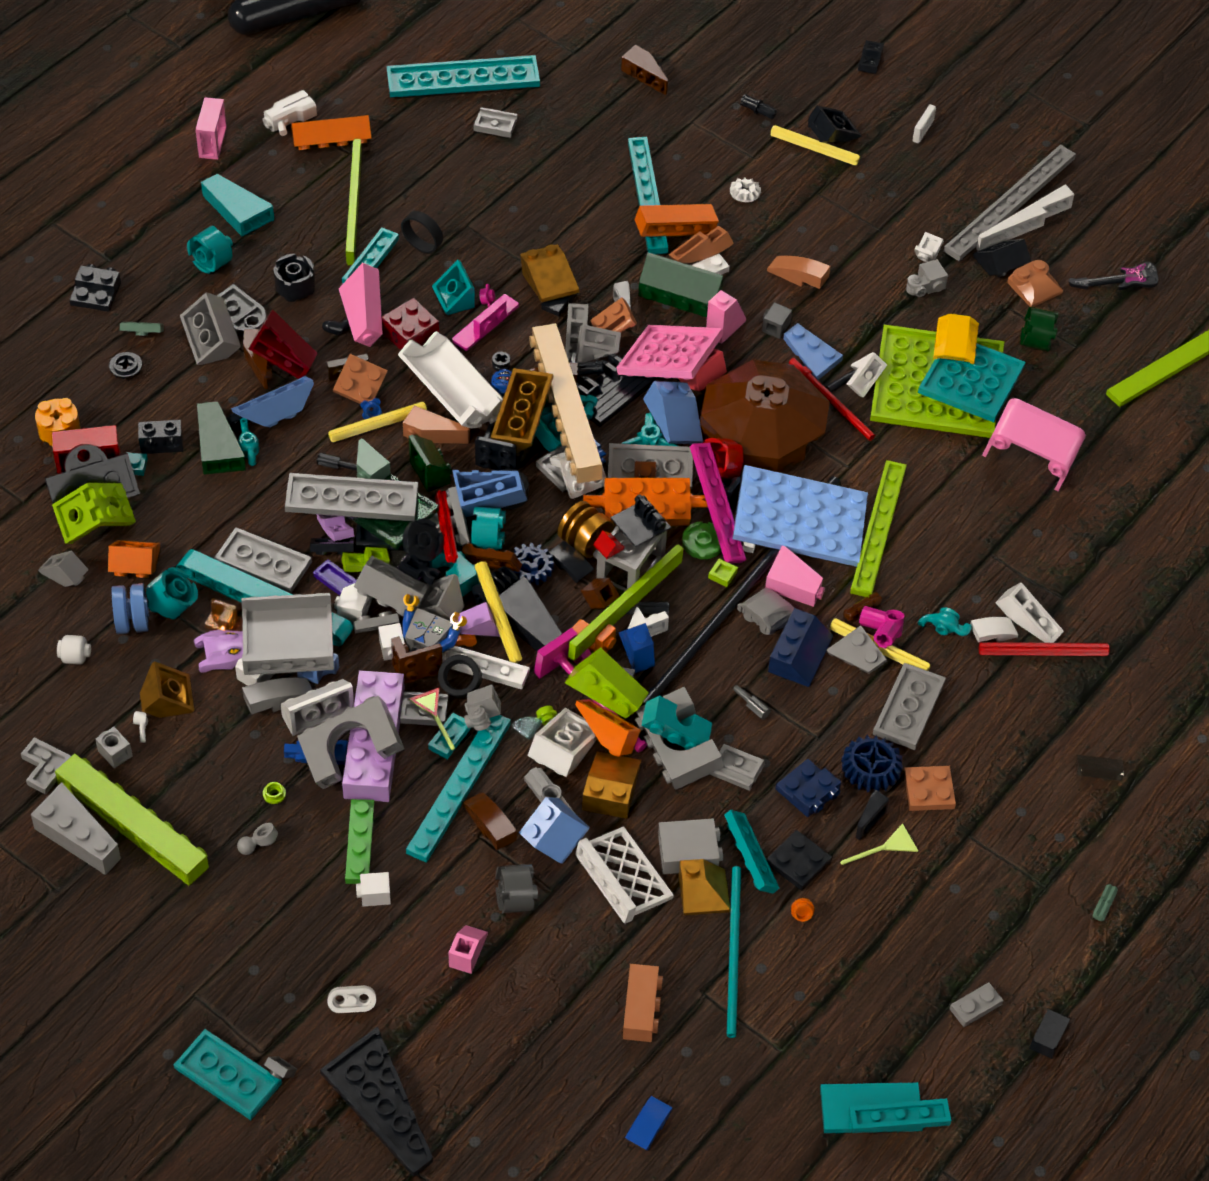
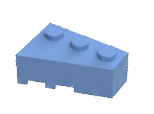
M452 470L460 507L466 518L476 515L473 514L475 507L503 508L527 501L524 484L518 471L479 472V470H472V472H460L459 470Z

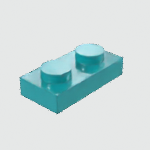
M452 713L443 725L455 749L471 729L467 727L465 719L455 713ZM441 730L437 732L428 744L429 750L446 759L454 751L450 749Z

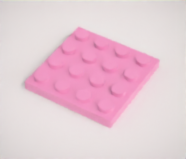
M648 325L616 367L618 375L645 376L648 378L693 379L722 338V328Z

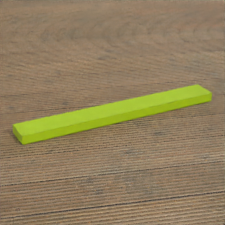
M361 139L353 140L346 240V262L348 265H353L355 262L362 157Z
M1209 330L1109 388L1106 395L1121 407L1209 355Z
M886 460L862 546L860 561L851 586V594L869 598L868 595L873 593L905 475L906 464Z
M680 545L672 548L569 643L568 657L575 661L595 642V637L608 624L613 626L682 563L684 548Z

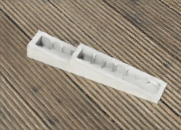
M1066 184L980 234L976 249L978 251L1044 226L1045 218L1072 207L1074 193Z

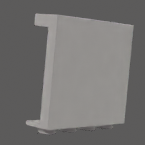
M330 593L241 598L243 618L242 663L244 675L334 670Z

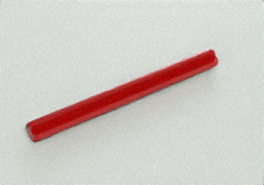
M979 643L980 655L1108 656L1110 652L1108 643Z

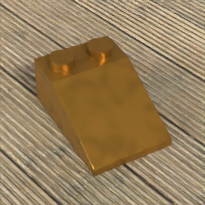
M558 244L548 245L537 250L532 249L520 254L522 274L541 302L580 293L566 256Z
M597 751L583 792L582 810L627 819L641 760L624 756L617 757Z

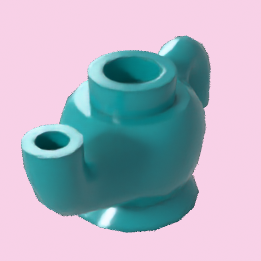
M242 418L240 420L242 433L238 438V443L244 453V457L248 458V464L254 466L257 463L256 455L259 453V441L257 436L249 431L247 419Z
M947 607L941 608L939 613L924 615L918 621V625L922 627L927 622H931L936 627V631L941 635L955 632L960 636H967L972 629V626L968 623L960 625L958 622L960 619L959 614Z

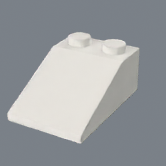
M564 708L535 734L528 756L537 763L554 770L557 774L567 777L577 768L597 740V737L583 717Z

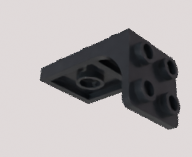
M495 422L489 423L485 436H478L475 440V466L498 471L503 469L518 470L525 449L517 453V446L515 444L491 439Z

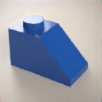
M646 623L619 632L632 669H635V673L655 666L654 644Z

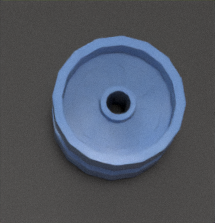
M132 584L130 587V598H128L124 585L112 586V607L116 633H129L130 619L133 621L136 632L148 631L149 607L144 584Z

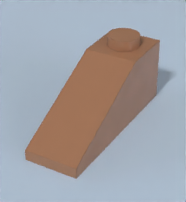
M415 405L403 421V436L408 439L410 435H415L431 440L433 443L468 444L470 442V428Z

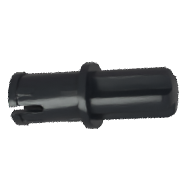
M744 94L741 99L740 105L753 110L755 114L760 113L770 119H774L777 114L775 108L763 103L761 99H754L747 94Z

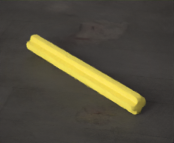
M776 125L771 129V136L854 166L860 160L858 154L827 143H821L819 140Z
M419 402L330 430L328 432L331 442H336L403 421L414 405L427 410L426 404Z
M479 562L475 564V570L510 662L518 663L522 660V656L486 562Z
M837 618L830 625L832 631L843 636L856 629V627ZM868 634L872 641L875 643V645L878 647V644L874 641V636ZM893 645L887 646L886 649L878 647L884 656L901 664L907 663L926 671L930 669L931 664Z

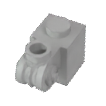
M938 259L919 265L918 275L908 277L906 291L910 295H916L917 297H922L926 293L939 292L946 289L948 274Z
M493 685L467 693L465 708L468 715L464 716L467 727H473L477 731L484 730L491 724L489 718L501 714V701Z

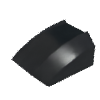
M817 105L809 116L808 128L813 130L821 143L846 142L862 137L841 110Z

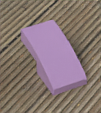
M317 514L320 525L333 541L354 537L353 528L345 523L344 516Z

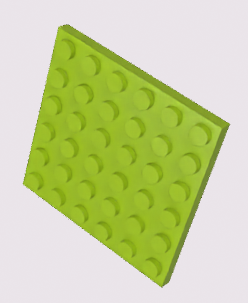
M884 324L879 357L887 366L875 382L870 421L991 438L995 430L996 420L993 423L918 393L920 384L935 360L933 355L936 332ZM977 338L978 344L1003 353L1004 341Z

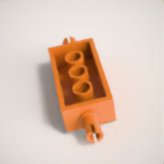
M605 478L604 493L602 495L583 494V501L588 502L591 507L602 508L604 515L609 519L635 505V497L641 494L658 510L670 526H689L692 508H708L705 495H692L690 493V478Z

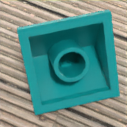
M457 259L432 285L447 315L475 308L474 286L461 261Z

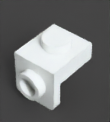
M925 232L919 246H916L914 249L917 258L925 262L935 260L944 242L943 239Z

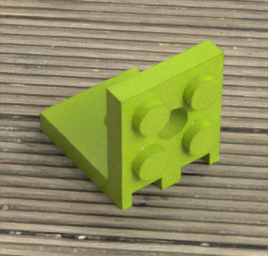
M86 483L52 504L65 544L74 543L100 526H130L136 522L122 483ZM76 510H77V512H78V518H77V520L75 519V516H74Z

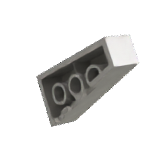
M62 782L31 813L35 830L106 875L121 859L118 844Z

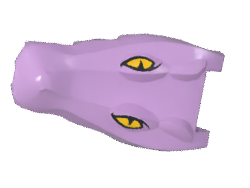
M215 630L195 638V647H204L206 659L199 663V671L205 673L215 669H233L238 660L242 658L243 631Z

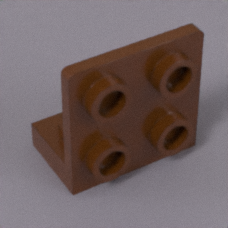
M400 636L391 638L392 665L396 673L404 674V684L413 683L418 679L438 674L443 663L442 646L440 643L409 652L407 644L402 643Z

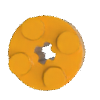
M52 399L38 404L35 420L39 437L43 442L46 441L50 446H53L52 432L81 429L77 409L70 399Z

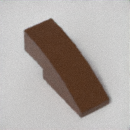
M481 792L462 802L483 836L489 838L496 850L517 841V830L502 810L486 794Z

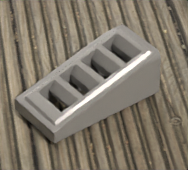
M629 282L614 283V301L616 302L623 297L631 310Z

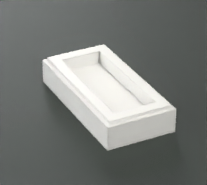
M929 104L914 128L913 142L919 144L935 118L936 106Z

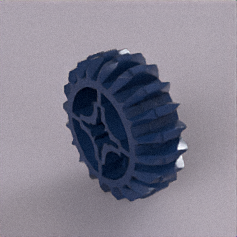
M867 734L864 740L858 737L856 742L851 741L849 747L845 748L841 760L845 779H850L851 785L858 784L859 790L862 787L866 788L867 793L871 789L879 791L882 788L886 791L888 786L893 787L900 778L903 769V759L899 755V748H894L893 742L887 744L886 737L879 740L877 734L874 739H871Z

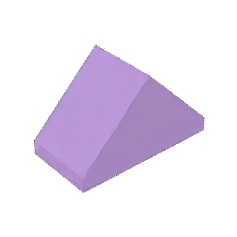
M487 602L460 613L458 622L462 616L467 618L466 625L459 628L461 634L500 637Z

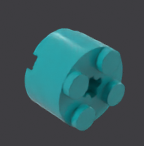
M210 226L187 242V251L189 256L193 255L195 259L193 263L200 271L210 273L232 260L231 246H233V242L229 236H225L215 226Z
M475 507L473 514H476V520H472L471 543L474 544L475 548H492L499 551L505 544V532H501L506 522V511H502L501 508Z
M175 567L168 568L147 585L146 595L149 601V609L166 618L176 619L197 600L198 590L195 583L191 584L187 579L189 575L183 570Z

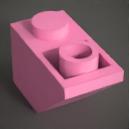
M467 925L458 931L448 953L449 967L472 974L488 932Z

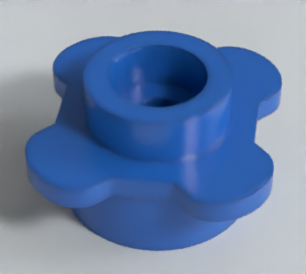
M374 398L371 401H362L360 404L361 408H363L362 417L368 419L381 415L382 410L379 406L381 401L378 398Z

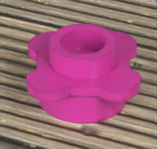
M486 284V288L480 289V301L482 305L488 304V307L495 301V292L493 289L490 290L489 284Z

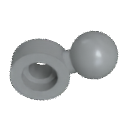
M272 823L262 824L254 831L253 837L245 836L239 839L237 849L241 854L249 855L254 852L257 844L260 846L273 844L278 831Z

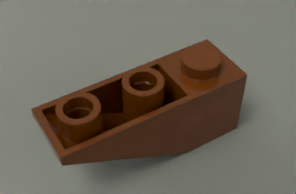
M634 45L622 56L621 71L666 95L668 91L667 77L650 52Z
M244 329L243 347L245 359L264 389H268V381H272V368H269V365L273 364L248 349L259 329Z

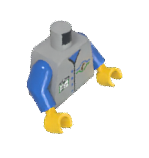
M406 594L403 601L407 609L404 610L402 625L403 638L406 640L410 652L439 643L442 646V653L452 649L461 630L459 628L466 625L467 618L462 616L458 622L460 613L454 612L451 615V621L419 608L415 611L414 607L419 604V598L414 596V601L410 604V594Z

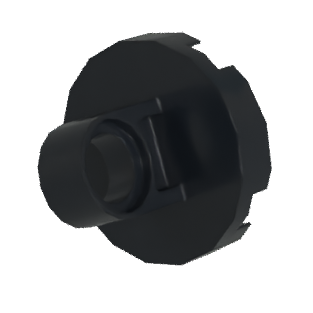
M418 519L409 523L403 533V549L412 559L418 562H429L441 554L444 539L442 532L439 533L435 527L437 526L435 522L429 519Z

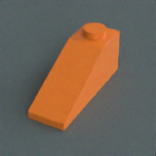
M590 699L576 701V707L601 745L609 749L610 754L617 757L632 754L641 731L639 728Z

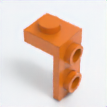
M580 619L572 628L578 635L589 623ZM608 624L595 637V642L588 649L595 652L601 647L607 653L616 643V628Z

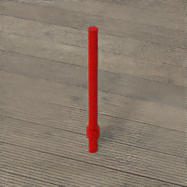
M795 358L789 361V364L794 365L830 401V404L869 441L874 439L875 434L812 375V371L808 367L802 366Z

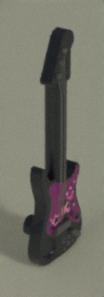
M1145 262L1133 268H1120V272L1124 273L1122 275L1087 279L1086 277L1070 278L1069 285L1087 290L1088 287L1123 282V284L1119 285V290H1125L1133 286L1153 288L1158 285V274L1153 263Z

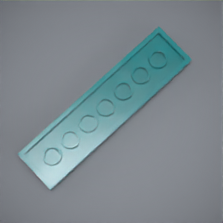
M536 55L387 66L390 98L540 87Z

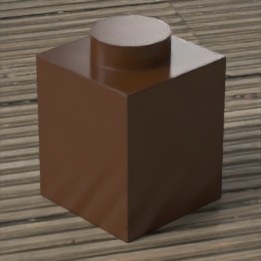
M596 578L581 590L591 609L606 608L620 596L610 578Z

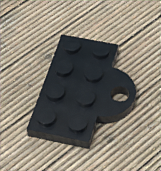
M80 444L72 448L64 461L65 471L44 477L52 504L86 483H122L127 498L140 494L128 453L107 458L101 449L92 444ZM83 449L89 452L88 459L85 461L78 460V452Z

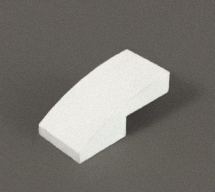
M987 617L971 620L970 625L978 643L991 639L1002 642L1018 638L1017 631L1010 618Z

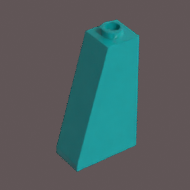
M216 174L201 182L203 197L241 236L274 220V210L271 203L221 175Z

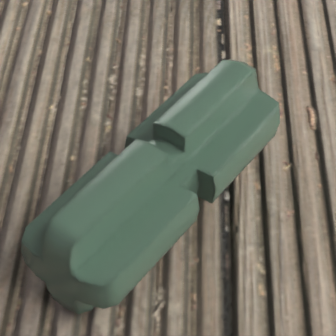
M1106 885L1092 916L1094 919L1101 922L1105 920L1118 891L1116 886Z

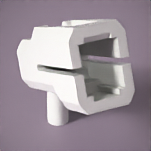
M301 90L275 102L272 108L264 111L263 123L272 132L279 130L280 135L285 136L287 134V125L296 121L304 122L317 116L316 104L310 96L308 97L304 90Z

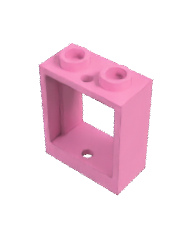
M204 98L196 126L199 158L217 160L219 158L227 128L224 99Z

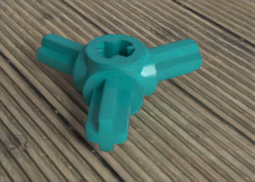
M651 412L646 413L645 425L642 427L641 432L637 433V437L621 443L678 446L677 444L667 443Z

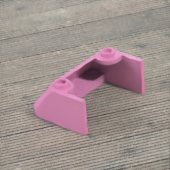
M1014 398L1008 401L982 456H987L991 446L997 449H1008L1011 443L1016 444L1050 461L1048 464L1049 471L1053 475L1060 477L1054 489L1059 491L1086 435L1081 428L1020 399Z

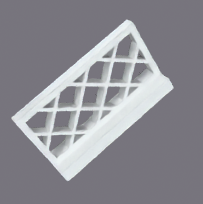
M625 827L590 841L585 838L578 842L575 853L576 857L624 924L632 921L635 915L673 899V893ZM622 836L626 841V846L613 843L612 841L614 838ZM601 845L608 847V850L604 854L597 852L594 847ZM610 848L624 852L622 859L609 855ZM626 853L636 855L639 859L638 863L625 860ZM607 861L620 864L619 871L609 869L606 865ZM627 866L636 869L635 876L622 873V867ZM638 871L648 872L651 880L637 877ZM619 878L633 882L631 889L621 886ZM635 883L649 886L647 893L634 890ZM651 887L661 890L664 895L660 897L651 895ZM635 896L645 899V903L636 907L631 898Z

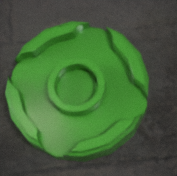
M695 522L684 530L682 537L683 548L692 557L711 559L722 552L713 523Z

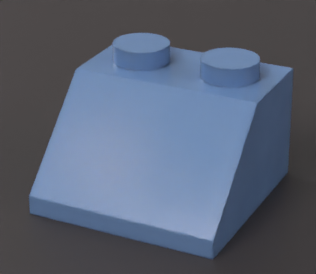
M545 797L519 833L534 848L563 864L590 827L559 798Z

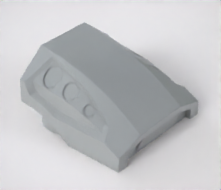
M764 588L744 603H739L737 610L743 613L747 621L755 622L756 625H759V629L763 634L771 635L776 630L786 626L794 607L773 590Z

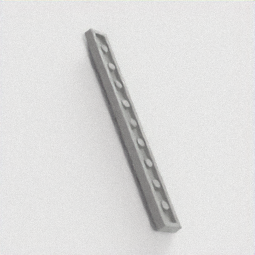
M1060 144L946 244L944 252L958 261L963 259L977 246L980 234L1009 218L1075 159L1076 153Z

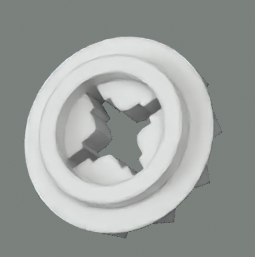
M745 177L743 180L737 178L736 182L731 183L730 194L740 202H752L760 196L761 188L759 187V182H754L753 178L747 180Z

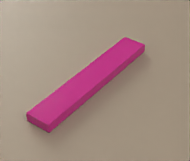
M693 443L689 447L724 560L728 563H743L746 560L741 541L732 539L735 521L711 444Z

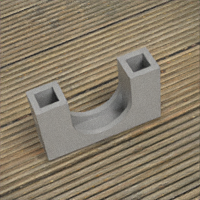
M685 687L663 696L677 704L676 716L679 722L696 714L694 704ZM645 705L636 711L638 718L635 719V722L641 731H645L646 736H644V739L647 742L648 748H654L656 753L653 754V757L658 766H663L664 771H662L666 783H672L675 790L713 773V771L724 768L722 757L712 739L689 750L677 751L670 749L663 743V736L653 734L649 729L641 726Z
M379 696L369 697L364 703L356 707H349L344 710V713L336 717L327 718L322 724L307 728L302 734L297 736L314 781L322 789L343 780L335 759L334 750L338 739L348 730L354 728L368 730L377 753L384 759L404 750L388 707Z

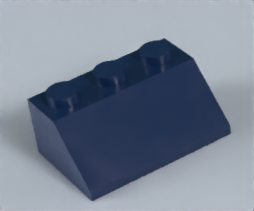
M794 608L770 656L768 672L810 687L833 639V635L815 615Z

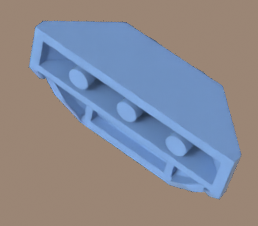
M304 376L244 404L231 408L232 412L265 427L275 426L279 420L293 418L297 415V412L303 410L314 382L312 379Z

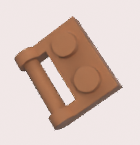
M623 297L590 320L593 327L621 333L637 324L627 301Z

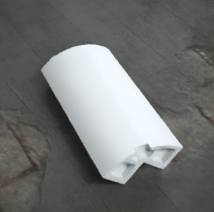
M435 331L423 346L410 340L399 352V357L462 426L480 428L482 424L488 421L490 424L496 421L503 397L447 337Z

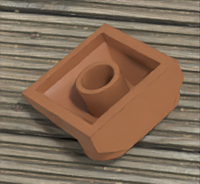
M1035 260L1021 266L1008 277L1007 283L1029 307H1035L1063 293V289L1048 272V264L1042 260Z

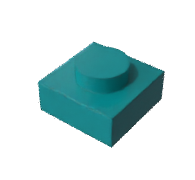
M126 452L129 455L134 475L144 476L148 462L147 454Z

